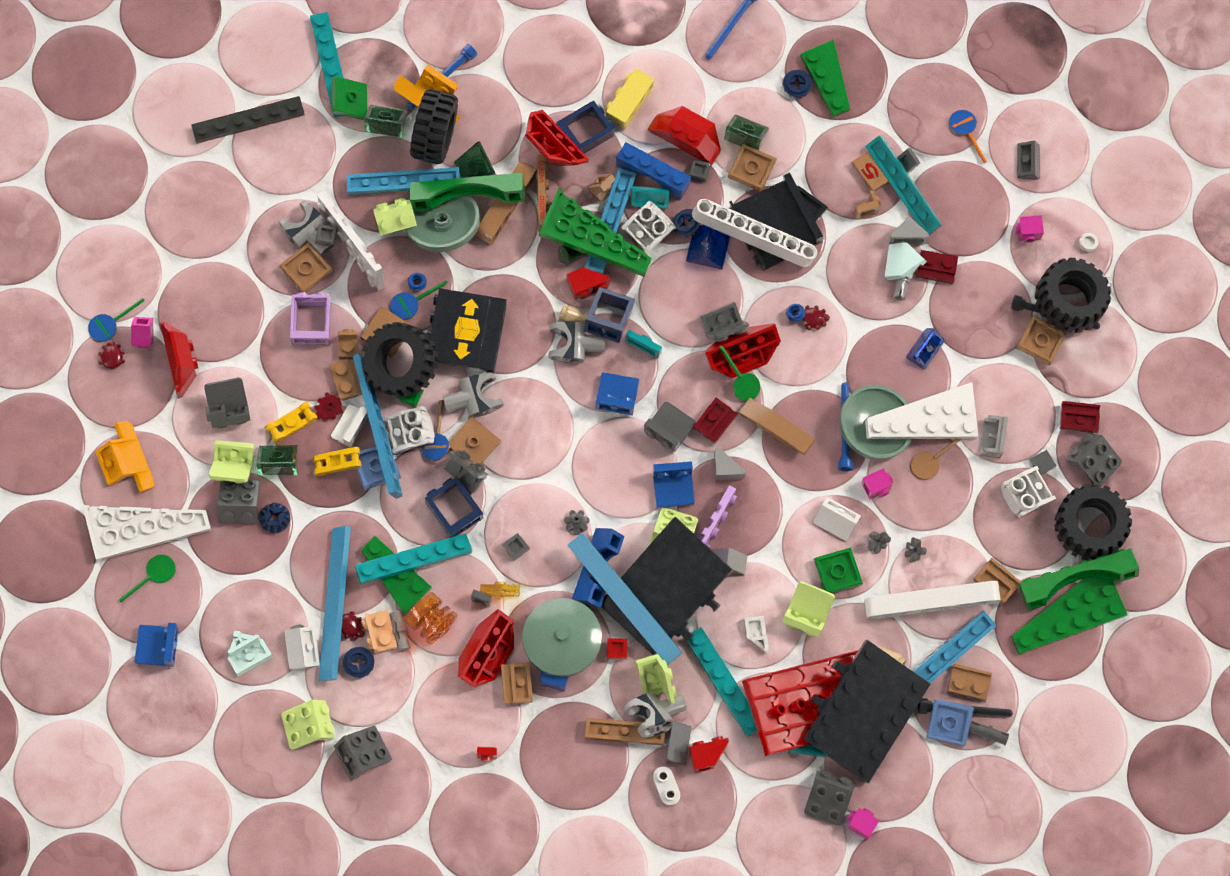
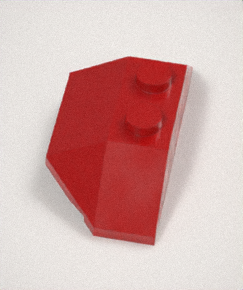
M684 106L657 114L647 130L697 159L711 163V166L721 152L715 123Z
M544 110L530 112L525 136L554 166H576L589 162L585 154Z
M162 321L160 326L175 391L179 399L183 397L197 376L195 369L199 367L196 357L192 358L191 352L195 351L192 340H188L185 333Z
M775 323L751 326L746 328V331L741 334L735 335L734 333L729 335V338L724 341L714 342L705 351L711 370L734 378L737 377V374L720 350V346H723L739 372L743 374L768 364L781 339Z
M497 609L478 624L459 657L458 677L472 687H477L496 679L501 670V665L506 662L514 648V620Z

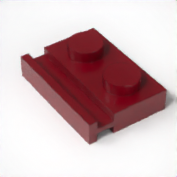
M921 250L920 256L927 262L923 266L921 264L918 266L916 277L954 284L958 256Z
M715 397L694 424L693 429L716 444L738 416V412L733 411L731 407Z
M1070 401L1061 402L1060 429L1089 433L1099 432L1100 405Z

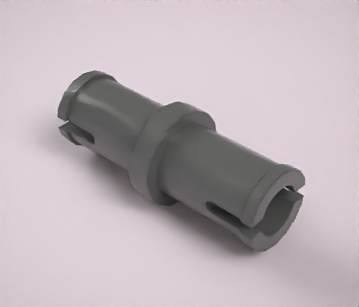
M974 721L971 722L968 732L981 736L986 741L992 740L1005 746L1009 737V733L996 730L991 725L988 727Z

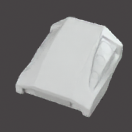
M648 201L621 227L641 246L646 254H649L672 230L676 229L673 222L651 201Z
M420 406L385 417V421L388 422L394 448L392 452L394 454L434 442L435 434L431 417L425 407Z
M1038 466L1028 469L1001 484L1003 498L1011 512L1019 518L1056 499L1055 496H1052L1041 477Z

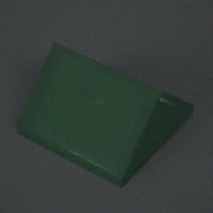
M370 105L364 118L365 132L402 138L407 110Z
M735 114L726 127L724 140L741 147L742 144L760 150L769 128Z
M477 141L454 161L456 167H459V173L462 178L496 175L480 141Z
M298 445L259 446L256 462L258 474L298 475Z

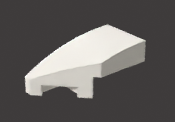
M764 616L744 618L746 638L765 652H769Z

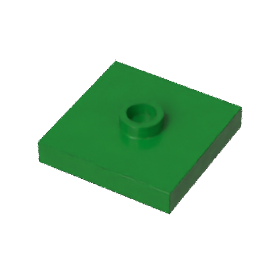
M334 76L332 78V113L366 120L368 118L367 84Z
M851 547L813 559L823 590L834 594L863 585Z

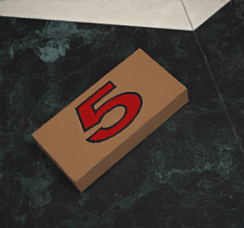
M868 152L852 161L851 164L871 191L875 192L888 184L887 178Z

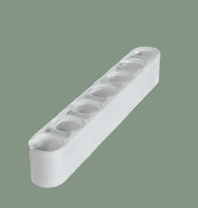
M699 200L692 211V217L695 221L801 267L810 266L817 256V249L812 244L710 200Z
M987 581L865 598L864 604L867 619L873 620L995 604L1000 602L1001 598L998 581Z

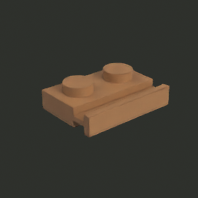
M346 359L330 364L341 401L358 397L362 394L354 359Z
M992 557L973 579L976 583L998 581L1000 603L1002 604L1008 600L1021 583L1019 579Z
M530 662L501 665L504 705L533 703Z
M953 664L947 692L986 702L992 673Z

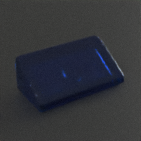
M926 328L906 358L922 369H926L945 342V339L934 328Z

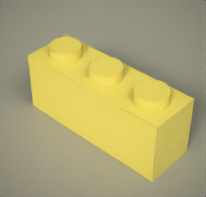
M636 68L633 73H629L626 76L625 85L622 88H618L615 93L616 98L613 102L610 101L605 108L607 120L610 119L615 125L624 130L654 87V79Z

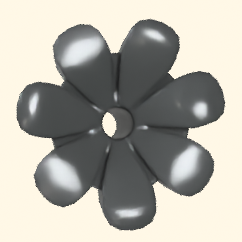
M571 510L569 512L570 517H565L564 522L568 523L566 530L571 531L573 529L574 535H579L580 529L584 532L587 531L586 523H589L590 519L583 517L585 513L582 510L578 511V513Z
M873 531L869 534L871 539L868 541L869 545L867 548L870 552L874 550L875 554H878L881 548L885 549L888 546L887 543L891 541V537L886 532L879 534Z
M915 537L911 538V543H906V548L909 550L904 553L905 557H910V563L919 561L920 555H925L927 552L925 547H921V540Z

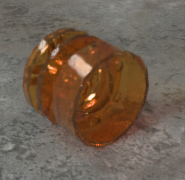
M430 592L422 598L405 619V623L414 631L423 627L420 637H426L425 641L429 645L442 638L450 630L457 618V614L454 611L450 612L449 606L440 609L443 601L434 592Z

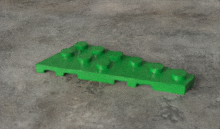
M558 188L539 236L645 277L652 258L635 245H630L624 240L622 235L614 233L610 226L589 210H584L577 204V201L573 198H568L563 194L564 191Z
M1086 578L1082 579L1011 638L1018 655L1124 618L1128 614L1112 579Z

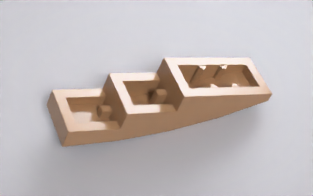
M749 398L739 411L742 417L755 423L757 428L769 433L778 442L803 455H806L816 441L801 428L752 398Z

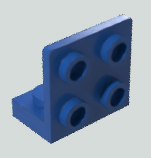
M603 372L596 397L595 409L633 416L639 379Z
M692 461L653 464V481L657 508L694 505Z
M168 622V627L139 625L134 662L136 664L174 667L179 633L177 624Z

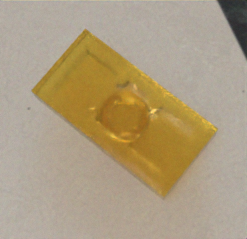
M506 582L480 584V592L490 596L519 597L520 585H507Z

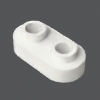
M667 767L657 768L653 774V781L660 799L666 806H674L680 800V791L673 773ZM664 773L667 775V778L662 780L659 775ZM673 792L674 797L668 798L667 793Z

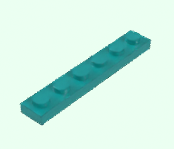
M328 12L310 15V20L332 109V78L334 76L343 78L329 15ZM333 113V117H334V118H335V117L343 116V115H339V114Z
M877 136L865 147L917 224L931 235L942 226V223L883 136Z
M465 533L356 564L355 571L360 585L471 554L472 548Z
M700 627L692 632L695 636L690 641L686 640L747 738L757 732L748 700L703 628Z

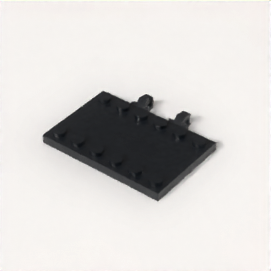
M674 517L624 573L621 579L671 639L674 636L678 638L682 636L687 641H690L695 634L689 632V629L686 627L689 624L687 621L700 607L705 605L710 606L713 612L718 610L721 605L714 600L716 595L713 592L734 569L677 517ZM606 594L601 608L652 655H656L655 650L611 597Z
M865 640L850 664L847 662L844 665L839 661H835L831 666L840 674L838 678L840 681L831 695L826 697V699H821L818 697V694H814L810 699L813 704L818 706L816 711L819 714L803 740L865 783H869L931 684L869 640Z

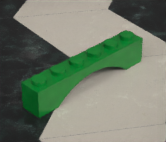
M523 173L410 183V203L413 212L431 211L448 200L468 195L488 196L506 204L525 202Z
M1131 548L1126 550L1120 549L1114 554L1101 555L1094 560H1085L1072 567L1065 566L1059 571L1053 573L1046 572L1034 579L1027 578L1020 583V593L1027 611L1046 606L1060 589L1072 582L1086 578H1106L1122 582L1138 577L1139 566Z

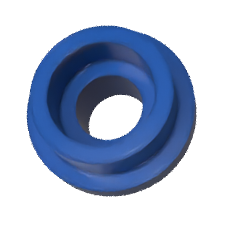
M413 273L408 278V286L413 291H421L427 285L426 277L421 273ZM416 280L421 282L419 285L414 284Z
M800 304L790 305L786 311L787 318L791 322L801 321L805 317L804 307ZM795 312H799L798 315L793 316Z

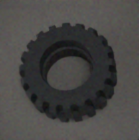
M433 89L424 92L416 114L410 143V155L414 159L437 165L444 162L451 143L457 116L458 98L455 95Z
M1060 259L1058 262L1051 264L1039 280L1035 292L1036 307L1041 310L1039 313L1042 318L1045 317L1047 319L1046 322L1049 325H1055V328L1058 330L1065 329V332L1072 333L1073 330H1075V333H1080L1083 330L1087 331L1099 322L1111 302V287L1107 286L1109 283L1107 277H1103V272L1100 269L1097 270L1093 263L1090 262L1088 264L1084 259ZM1068 284L1077 287L1085 295L1087 305L1074 306L1068 303L1061 296L1058 286Z
M393 322L392 325L387 323L382 325L383 329L377 328L374 330L373 333L375 335L367 338L366 341L369 343L367 346H363L362 351L365 354L361 356V362L365 364L362 367V371L368 375L366 380L373 384V388L382 391L384 394L396 397H410L412 393L418 394L422 392V387L427 388L430 385L428 380L434 379L436 375L433 373L434 368H438V363L435 362V358H438V352L433 350L436 345L434 341L429 340L430 336L422 332V329L400 322ZM405 342L412 349L413 363L410 370L404 376L395 378L391 376L387 369V355L394 345Z
M1094 483L1092 487H1089V484H1085L1080 489L1078 487L1073 489L1064 498L1055 515L1056 524L1054 527L1055 531L1059 533L1057 535L1058 540L1064 542L1063 548L1073 551L1071 555L1076 557L1079 554L1082 556V560H1088V558L1094 560L1101 555L1114 554L1125 543L1131 532L1132 519L1129 516L1132 513L1130 508L1125 507L1127 504L1124 498L1121 500L1118 497L1120 493L1116 490L1113 493L1109 491L1110 487L1106 485L1100 488V484ZM1085 507L1099 509L1107 516L1110 522L1109 533L1099 538L1086 535L1077 525V512Z

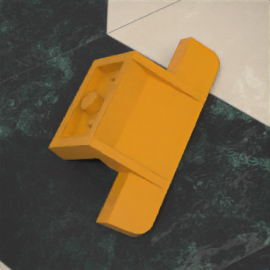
M427 65L415 85L399 75L394 84V90L419 107L421 98L426 90L433 89L454 95L459 85L430 65ZM457 114V116H456V122H457V121L460 119V117H461V116L458 115V114Z
M129 421L117 422L114 424L119 439L110 440L95 451L108 486L115 485L125 477L134 476L140 493L152 489L154 480L132 423Z

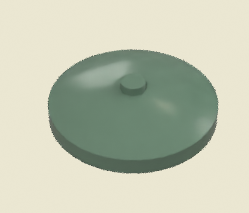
M470 195L457 197L440 204L431 211L413 212L417 226L406 228L409 239L421 249L431 252L451 251L465 245L478 231L480 225L479 208Z
M868 385L855 390L845 400L840 410L839 426L844 440L856 453L871 460H887L899 455L906 449L912 439H867L865 420L907 405V401L893 389L881 385Z
M557 598L540 604L530 613L523 628V647L528 659L537 669L551 676L569 677L581 673L594 662L601 647L602 634L596 616L587 606L572 599Z

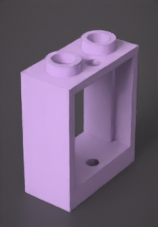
M303 292L292 295L291 344L330 345V295L325 293L308 295ZM298 306H325V331H297Z

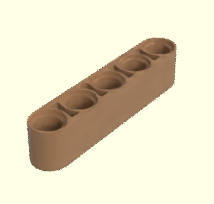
M520 161L512 173H523L525 193L536 177L537 169ZM495 199L480 222L475 236L489 244H493L519 203L506 204Z

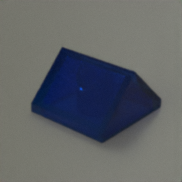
M699 225L700 229H697L695 235L691 237L686 262L723 270L730 236L706 225Z

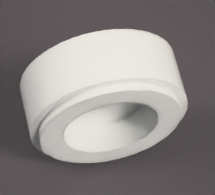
M1092 233L1083 234L1079 240L1080 249L1087 253L1093 252L1098 246V238Z

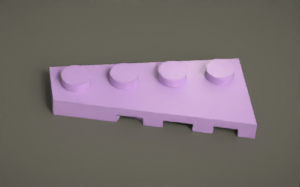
M730 485L717 506V512L715 511L711 516L708 528L705 527L700 539L708 547H710L708 543L711 538L715 539L720 530L717 528L719 523H724L728 512H726L728 506H733L737 499L735 495L736 488Z

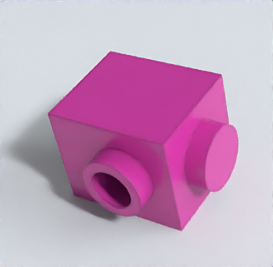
M1042 215L1019 217L1017 223L1014 224L1015 235H1018V241L1030 243L1035 240H1041L1044 234Z
M134 317L131 324V346L139 348L151 347L154 339L153 318Z
M883 468L863 477L861 484L870 500L877 496L882 498L888 495L893 479Z
M859 808L857 812H851L847 819L850 822L847 828L868 840L880 820L873 817L874 814L870 810Z

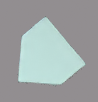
M907 242L889 244L885 278L888 281L905 278L906 276L911 279L913 272L920 264L923 266L927 261Z
M240 631L234 632V639L227 654L229 656L228 660L238 677L273 658L259 635L252 636L242 634Z

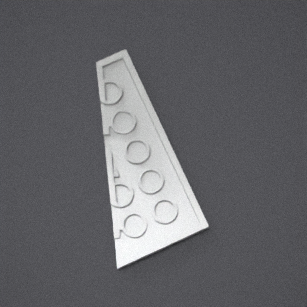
M324 192L317 195L318 208L322 213L325 212L327 214V221L330 226L337 227V236L342 243L346 242L349 254L352 258L356 257L361 272L365 271L368 275L367 280L372 287L375 286L378 291L385 288L383 270L380 264H376L374 256L370 252H365L367 249L351 226H347L344 217L341 214L337 216V209Z
M972 382L867 418L865 420L867 439H976L978 437Z
M82 505L96 561L211 531L206 510H169L165 508L151 509L141 507L116 508Z

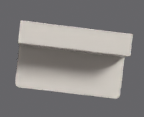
M348 405L331 434V438L351 448L368 419L367 409L362 406L358 409Z
M827 497L813 523L847 541L861 515Z
M315 626L284 631L290 669L320 665Z

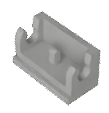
M988 415V418L984 419L979 455L1001 458L1008 417Z

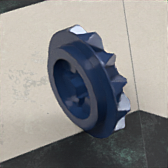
M802 70L788 72L783 78L784 92H787L790 97L793 96L797 99L802 96L805 97L812 88L810 76ZM796 78L798 79L799 84H802L799 86L798 90L795 85H792L795 84Z
M693 209L680 211L672 221L676 227L673 231L680 237L685 236L688 238V235H695V231L700 229V223L692 217ZM684 219L689 222L690 227L685 226Z
M273 502L272 504L265 505L260 511L259 521L262 528L267 532L279 533L288 527L290 513L288 508L282 503ZM270 512L274 513L275 515L280 514L278 516L279 524L277 523V521L275 522V520H269L271 519Z
M364 647L350 649L343 658L344 670L351 677L360 679L368 676L374 668V657ZM358 655L361 661L367 662L361 664L360 670H358L357 665L350 664L357 661Z

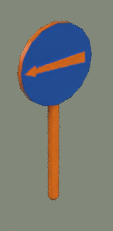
M967 110L955 111L949 118L951 130L958 135H968L983 163H986L984 155L971 134L976 128L977 121L975 116Z

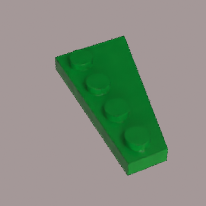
M834 39L801 53L800 57L832 118L848 112L850 106Z
M376 536L361 549L368 561L395 554ZM414 570L381 579L404 616L432 589Z

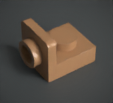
M612 174L599 175L588 189L598 201H602L611 191V184L615 178Z
M874 191L869 193V202L863 201L855 207L854 215L856 220L878 214L881 201Z
M352 329L338 331L339 359H353V356L358 354L357 331Z

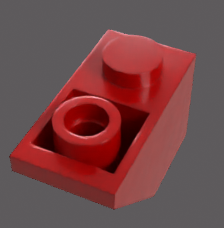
M585 267L566 274L567 284L575 300L579 298L581 300L586 299L592 293L597 292L599 287L608 289L610 286L609 276Z
M723 736L712 738V742L704 743V741H697L692 743V746L689 747V754L694 773L714 769L727 748L729 739H723Z

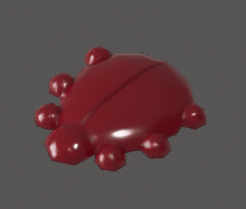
M806 305L805 317L802 319V323L806 326L807 330H811V328L819 330L821 325L826 327V322L829 321L830 317L828 314H825V309L819 310L818 305L814 306V308Z
M109 341L107 346L103 345V352L98 353L101 357L99 365L114 369L125 363V359L122 356L125 354V351H120L121 345H115L113 341Z
M328 392L325 393L323 399H318L319 405L314 407L317 411L315 413L319 419L323 418L324 421H327L329 417L335 419L338 413H343L340 398Z
M354 611L343 614L341 632L346 639L352 637L353 640H357V636L362 638L365 632L363 631L364 626L361 624L362 618L355 616Z

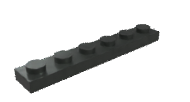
M300 96L194 123L191 126L196 144L304 116L305 113Z

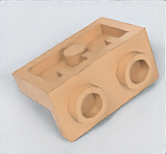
M388 610L372 614L364 613L366 619H362L364 630H369L370 637L367 638L369 650L373 649L374 654L397 649Z

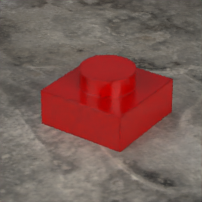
M608 638L607 659L627 660V639Z
M477 747V758H481L483 762H492L493 759H497V748Z

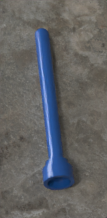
M757 0L743 1L705 54L706 59H711L749 5Z
M467 44L462 48L461 55L442 74L449 77L466 60L474 59L478 55L476 50L470 44ZM412 102L408 103L409 109H414L416 107V105Z
M847 382L841 385V407L849 397V384ZM842 436V457L838 461V470L852 471L853 460L849 457V445Z

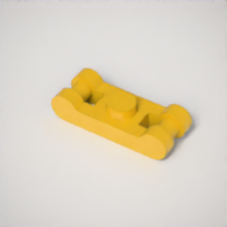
M308 402L302 403L298 408L265 426L267 432L272 434L274 443L281 442L318 419L317 415L310 410L311 406ZM304 413L306 418L301 420L299 415ZM282 426L284 431L279 432L277 428Z
M352 447L313 456V463L316 464L314 475L320 477L334 472L361 468L362 465L359 460L360 448ZM351 456V461L347 462V457Z

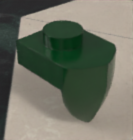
M563 245L558 248L559 261L567 265L586 255Z

